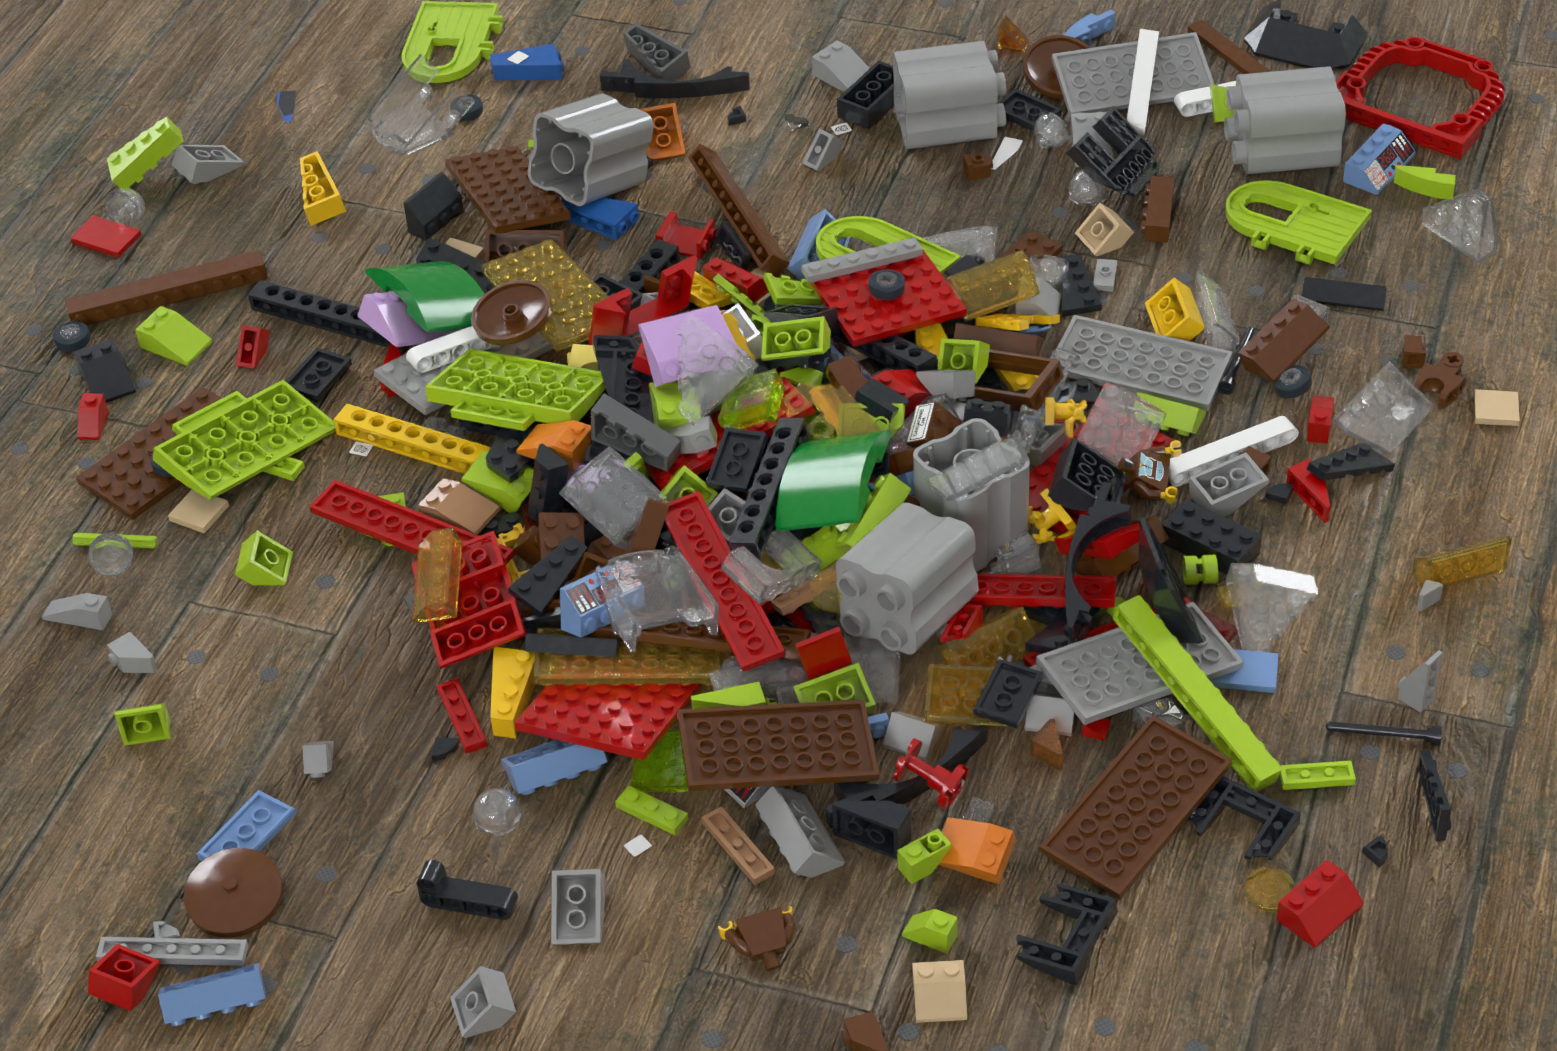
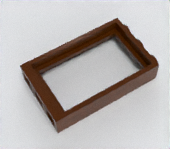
M989 349L988 366L986 368L1037 375L1039 377L1025 394L975 386V396L967 397V400L979 398L986 402L1002 401L1005 404L1015 406V412L1035 415L1045 402V397H1049L1064 377L1061 362L1057 359Z

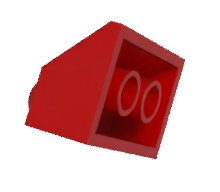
M715 257L702 267L705 278L714 282L713 278L720 274L735 286L739 293L745 294L754 304L769 293L762 277L728 261Z
M1325 860L1278 901L1276 920L1316 948L1364 905V902L1347 873L1329 860Z

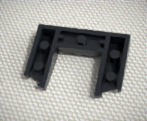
M1223 776L1186 820H1191L1197 827L1195 832L1201 837L1226 806L1251 817L1264 825L1245 852L1244 858L1252 860V856L1268 857V860L1271 861L1299 826L1301 813Z
M1059 883L1057 884V889L1060 893L1053 898L1048 897L1044 893L1039 898L1040 903L1077 919L1075 925L1062 947L1017 935V945L1023 946V953H1017V959L1040 972L1077 985L1087 968L1086 959L1103 929H1109L1118 913L1117 904L1114 898Z

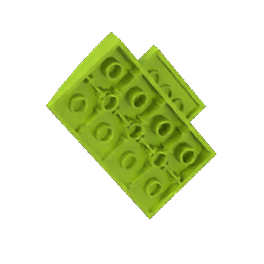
M471 348L425 386L427 401L454 406L450 410L452 418L525 431L535 421L543 423L579 421L606 389L600 371Z
M281 380L249 398H245L241 393L235 391L172 424V431L177 436L154 447L153 461L181 483L205 498L212 500L336 431L332 419L287 382Z

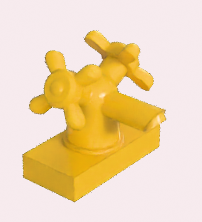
M1045 397V425H1054L1055 420H1065V434L1069 439L1073 438V422L1075 419L1080 420L1082 423L1087 421L1083 411L1087 407L1086 401L1082 400L1080 403L1075 404L1072 399H1068V403H1056L1054 397Z
M1048 489L1040 493L1048 504L1046 510L1042 513L1032 511L1033 507L1029 506L1028 530L1030 529V523L1034 524L1039 530L1040 535H1032L1037 544L1049 541L1054 542L1056 536H1052L1053 532H1048V529L1059 521H1062L1069 531L1076 529V524L1062 506L1054 503L1048 496Z

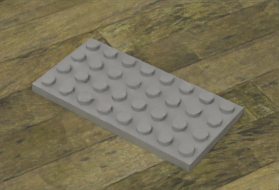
M1196 32L1158 38L1149 105L1174 102L1176 95L1181 92L1209 87L1211 84L1215 85ZM1138 41L1052 54L1051 59L1070 118L1073 113L1108 112L1113 106L1117 110L1128 109Z
M1074 315L1052 359L1060 360L1064 377L1076 380L1089 379L1093 384L1134 394L1140 392L1208 411L1217 393L1220 379L1224 377L1232 360L1233 352Z
M465 328L453 329V330H451V331H449V332H447V333L441 335L440 337H443V336L449 335V334H451V333H454V332L463 330V329H465ZM538 331L530 338L510 345H498L485 351L534 359L553 349L554 341ZM406 353L374 370L375 378L424 415L446 405L427 401L425 386L452 363L420 373L407 361Z
M1194 602L1188 603L1187 606L1195 618L1204 642L1200 644L1179 643L1183 649L1192 656L1193 661L1206 673L1209 680L1242 669L1244 661ZM1120 627L1038 655L1036 659L1038 666L1084 725L1172 694L1171 690Z

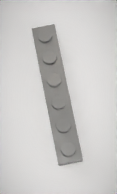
M911 238L801 265V272L808 283H813L923 256V249L916 238Z
M101 937L96 959L98 962L116 944L160 960V964L244 966L248 942L247 940Z

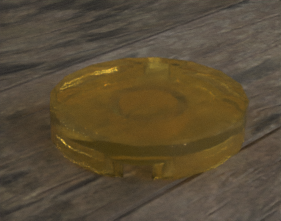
M836 568L821 571L815 576L811 585V596L814 603L821 610L832 611V613L840 612L839 604L842 601V594L836 584Z
M1262 867L1255 869L1248 875L1245 883V895L1248 901L1256 908L1264 911H1277L1278 901L1295 887V883L1291 876L1281 869L1277 868V870H1274L1271 867Z

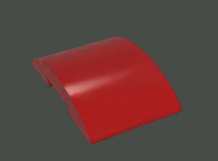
M494 531L411 563L418 591L424 603L431 628L430 635L440 668L447 667L526 635L519 601L508 593V587L513 584Z

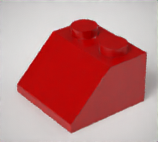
M116 944L89 970L88 994L132 1011L145 998L160 965V960Z

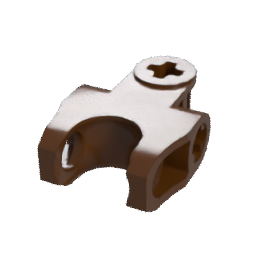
M1448 352L1443 355L1436 366L1425 363L1414 383L1412 396L1418 398L1425 392L1434 391L1440 394L1439 407L1446 408L1454 402L1462 393L1466 384V378L1462 377L1461 370L1464 363L1463 356L1456 352Z

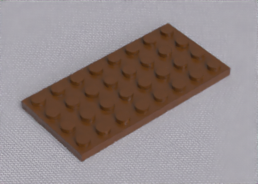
M508 146L505 149L499 150L491 149L488 152L471 153L462 157L454 156L451 159L445 160V166L495 234L570 219V212L552 190L545 191L531 183L528 177L529 160L517 146Z
M204 387L200 388L77 476L78 484L134 520L183 484L175 477H162L153 471L150 460L154 447L177 436L172 431V424L222 398Z
M864 700L677 710L688 791L879 780V770Z
M1152 715L1039 846L1040 852L1120 900L1232 766V759Z

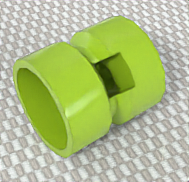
M1202 555L1201 559H1198L1197 556H1183L1182 569L1185 585H1198L1200 581L1204 584H1217L1218 564L1216 555ZM1196 566H1200V574H1197Z

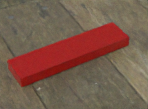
M458 678L436 685L439 697L465 753L468 754L488 747L487 740Z

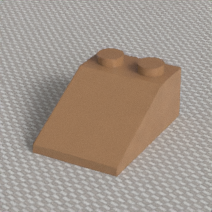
M444 478L418 504L422 514L476 535L501 510L499 505L461 482Z

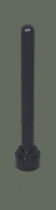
M1251 326L1247 327L1227 375L1220 379L1218 390L1222 394L1230 395L1236 387L1234 378L1241 364L1238 352L1251 340L1254 333V328Z
M1327 722L1325 725L1328 731L1426 739V742H1431V745H1441L1442 726H1432V728L1422 730L1341 722Z

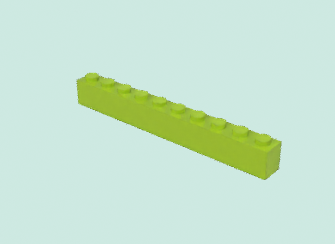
M1140 595L1119 604L1112 619L1223 755L1232 759V767L1247 786L1258 792L1275 783L1282 771L1279 762L1269 754L1264 744L1251 732L1248 724L1242 721L1234 707L1229 705L1224 699L1220 690L1211 683L1206 673L1197 666L1192 656L1183 649L1178 639L1165 627L1164 622L1156 616L1150 605Z

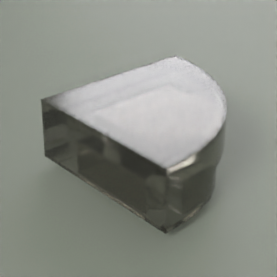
M794 114L785 115V121L791 131L809 127V122L805 117H795Z

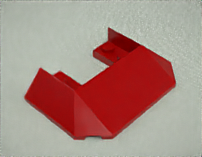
M693 255L661 271L658 297L631 311L633 293L628 288L594 304L589 345H593V335L627 336L633 338L641 334L638 324L674 316L689 305L697 257Z

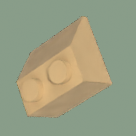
M1102 203L1095 207L1075 232L1095 256L1121 248L1134 233L1114 210Z
M963 960L912 963L916 1023L967 1020Z

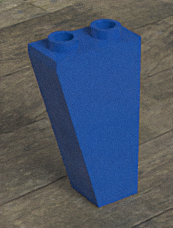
M554 44L490 55L494 80H561L562 72L565 71L563 60L561 61L560 50L556 51ZM518 51L529 56L519 64L508 60L509 57Z
M564 198L561 200L570 212V219L566 221L616 241L639 220L638 205L633 202L601 198L588 204L577 206L566 201Z

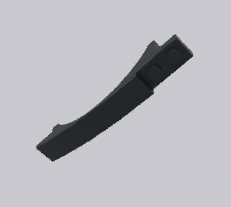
M624 59L620 72L601 71L600 73L602 91L635 93L636 98L704 97L750 90L749 72L732 71L733 68L729 66L707 77L686 81H671L649 76L638 70L629 59Z
M1103 482L1100 490H1096L1094 505L1089 508L1087 515L1080 514L1070 545L1065 577L1066 617L1070 641H1075L1081 623L1091 625L1092 617L1089 615L1091 606L1080 596L1074 585V573L1080 557L1092 544V541L1114 529L1130 525L1132 521L1130 505L1112 502V483Z
M983 723L966 731H963L960 726L954 727L947 751L933 767L935 768L937 765H940L953 772L959 764L965 763L987 742L986 724ZM918 775L909 780L891 784L834 783V794L839 801H891L903 805L929 790L930 787L926 785L928 780ZM831 804L825 807L826 822L830 828H833Z

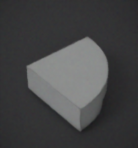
M163 921L153 922L155 938H181L177 928Z

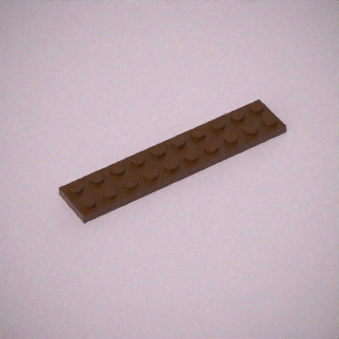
M632 611L629 615L612 621L610 624L585 635L592 638L603 637L629 640L633 643L649 642L654 645H674L678 648L694 647L698 650L712 649L723 653L732 652L714 619ZM772 626L785 650L786 656L784 658L788 660L800 659L796 643L811 638V630Z

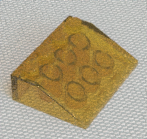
M929 664L924 722L1007 726L973 715V709L995 667Z

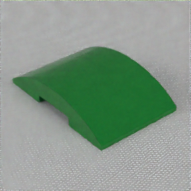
M427 262L376 267L365 270V273L383 291H393L407 304L406 313L426 332L471 327L473 308L484 295L477 282L465 270L450 262Z
M891 431L809 440L799 445L788 460L780 483L776 511L777 531L860 522L870 494L867 486L875 463H880L883 459L892 434Z

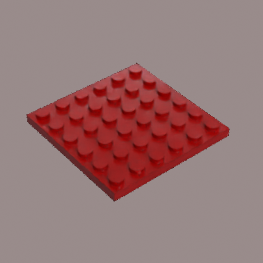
M924 250L923 256L810 283L825 307L837 308L839 327L853 347L967 315V308ZM879 270L897 271L905 279L904 293L892 300L875 298L868 290L869 277ZM884 282L879 285L883 287H891L894 284Z
M573 655L515 721V730L645 760L677 720V710L686 709L691 702V696L697 695L700 691L701 681L692 680L689 677L674 676L666 672H656L648 668L634 667L626 663H616L604 658L598 659L587 655Z

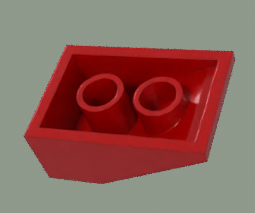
M912 369L885 370L873 377L909 399L905 406L904 417L914 412L917 405L926 404L935 399L917 378L916 372Z
M840 627L796 643L801 663L809 681L853 665Z

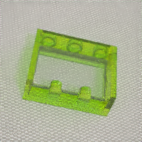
M776 369L729 383L718 416V421L722 428L743 429L768 420L776 422L785 390Z

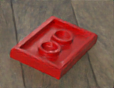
M93 215L70 239L73 244L119 258L141 236V231Z

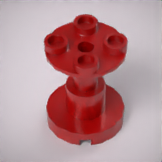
M913 738L907 748L909 752L906 757L901 756L895 765L897 771L893 779L896 782H901L909 770L928 780L926 784L928 787L940 793L937 806L946 810L952 805L963 788L961 786V779L966 781L969 768L959 764L953 772H950L940 765H937L935 768L917 758L922 747V741Z

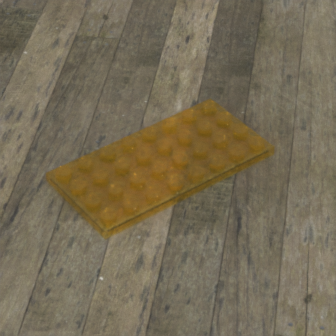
M553 239L545 240L542 243L526 247L523 250L510 253L507 256L481 265L482 272L495 286L515 280H529L539 283L547 290L552 301V312L547 323L538 332L557 352L571 347L573 344L589 340L593 305L609 297Z
M538 628L537 634L576 636L561 630V628ZM619 639L620 645L615 657L535 652L534 684L544 686L551 684L665 685L679 683L688 685L690 683H703L711 685L713 683H720V655L718 650H698L694 647L678 648L674 645H654L649 642L633 643L629 640Z

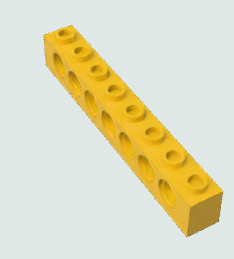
M346 404L334 418L337 435L463 474L469 470L483 451L489 452L491 448L350 404Z

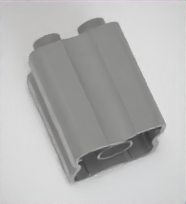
M984 40L893 52L894 109L906 150L997 138V127L1006 125L1003 103L997 104L998 96L1006 95V80L1003 72L998 73L999 65L996 50L987 51Z
M1330 66L1240 74L1236 76V86L1227 87V106L1229 110L1234 111L1233 117L1225 118L1224 120L1226 141H1233L1232 160L1234 165L1242 164L1246 175L1336 167L1340 165L1346 111L1341 92L1338 91L1335 76Z
M603 93L537 114L534 118L532 133L534 149L529 157L528 165L529 180L533 185L545 191L552 190L559 193L566 201L577 206L588 204L644 183L648 168L647 148L652 140L654 126L651 116L637 108H626L615 98Z
M971 419L955 427L949 435L940 439H933L914 450V498L920 502V507L938 517H951L963 521L973 529L976 544L973 565L976 572L986 567L993 558L1001 554L999 551L996 554L998 549H1001L1003 553L1011 552L1027 543L1030 461L1017 447L1005 443L991 424L983 419ZM1009 542L1010 550L1006 549L1005 544Z
M902 503L836 562V584L842 594V601L839 606L840 623L843 629L854 637L861 636L866 639H878L884 647L891 651L898 650L906 654L915 653L978 593V575L973 565V555L976 551L973 529L963 521L951 517H938L922 507L910 503Z

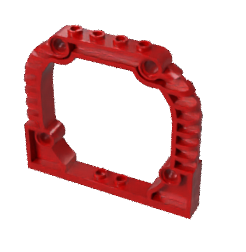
M1419 37L1396 40L1394 44L1385 42L1370 48L1347 73L1343 72L1336 80L1338 91L1341 92L1345 104V119L1375 130L1383 123L1391 125L1394 128L1400 129L1409 142L1460 160L1481 136L1482 129L1500 109L1505 95L1504 85L1499 80L1498 74L1493 71V64L1490 61ZM1395 63H1402L1408 66L1426 65L1464 78L1469 86L1483 92L1466 113H1456L1452 115L1451 121L1435 123L1431 128L1364 104L1367 83L1382 68Z

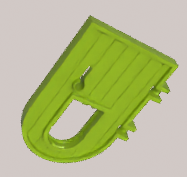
M422 1L402 51V63L406 73L421 82L444 83L457 80L471 73L479 65L482 57L490 60V55L494 51L493 41H488L491 31L499 34L504 24L502 15H498V3ZM449 45L457 47L453 59L448 64L443 66L428 65L434 46Z
M1271 180L1254 181L1239 186L1228 196L1225 209L1228 223L1236 231L1251 237V246L1266 251L1269 244H1273L1296 252L1295 260L1311 265L1313 258L1335 265L1370 220L1372 213L1371 209L1288 183ZM1261 202L1290 211L1292 214L1284 222L1250 211L1246 206L1250 203ZM1261 235L1265 236V238L1262 241L1259 240L1261 238ZM1305 250L1309 251L1307 255H1303Z
M851 216L834 220L825 225L816 237V253L819 260L856 252L838 243L840 239L846 237L858 238L876 247L916 238L943 277L946 276L944 274L945 271L961 259V256L873 217Z

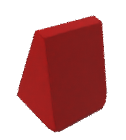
M1103 718L1086 725L1083 724L1082 736L1106 740L1110 720Z

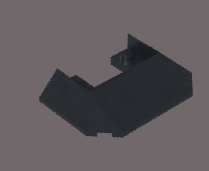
M1276 0L1261 10L1245 35L1244 42L1246 45H1250L1255 56L1305 68L1330 66L1333 71L1334 67H1350L1365 42L1368 33L1353 14L1346 25L1333 22L1328 31L1296 24L1298 13L1281 10V0Z
M1113 106L1092 128L1119 155L1114 159L1088 132L1066 154L1094 182L1134 197L1161 167L1159 162L1154 160V147Z
M1144 517L1140 518L1138 564L1153 605L1164 622L1165 627L1178 639L1179 643L1200 644L1204 641L1195 618L1183 599L1186 595L1179 577L1150 524Z

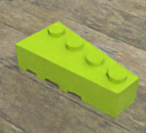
M168 117L157 121L147 131H143L134 140L127 142L120 150L113 152L107 158L112 181L125 194L130 192V186L135 181L139 183L144 179L142 175L151 168L153 170L158 166L157 164L162 156L166 158L184 142L181 130Z
M891 473L884 476L880 475L873 484L875 489L869 494L860 522L851 523L847 530L843 529L836 538L838 543L835 548L841 553L846 554L905 501L911 488Z

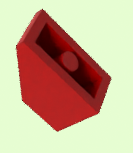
M242 325L236 366L257 368L267 351L270 330Z
M83 393L78 407L79 440L100 439L109 412L104 394Z

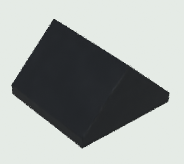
M872 378L857 390L853 403H861L868 407L861 410L875 418L883 416L891 423L899 410L893 404H904L906 406L909 399ZM880 419V421L887 424L886 420Z

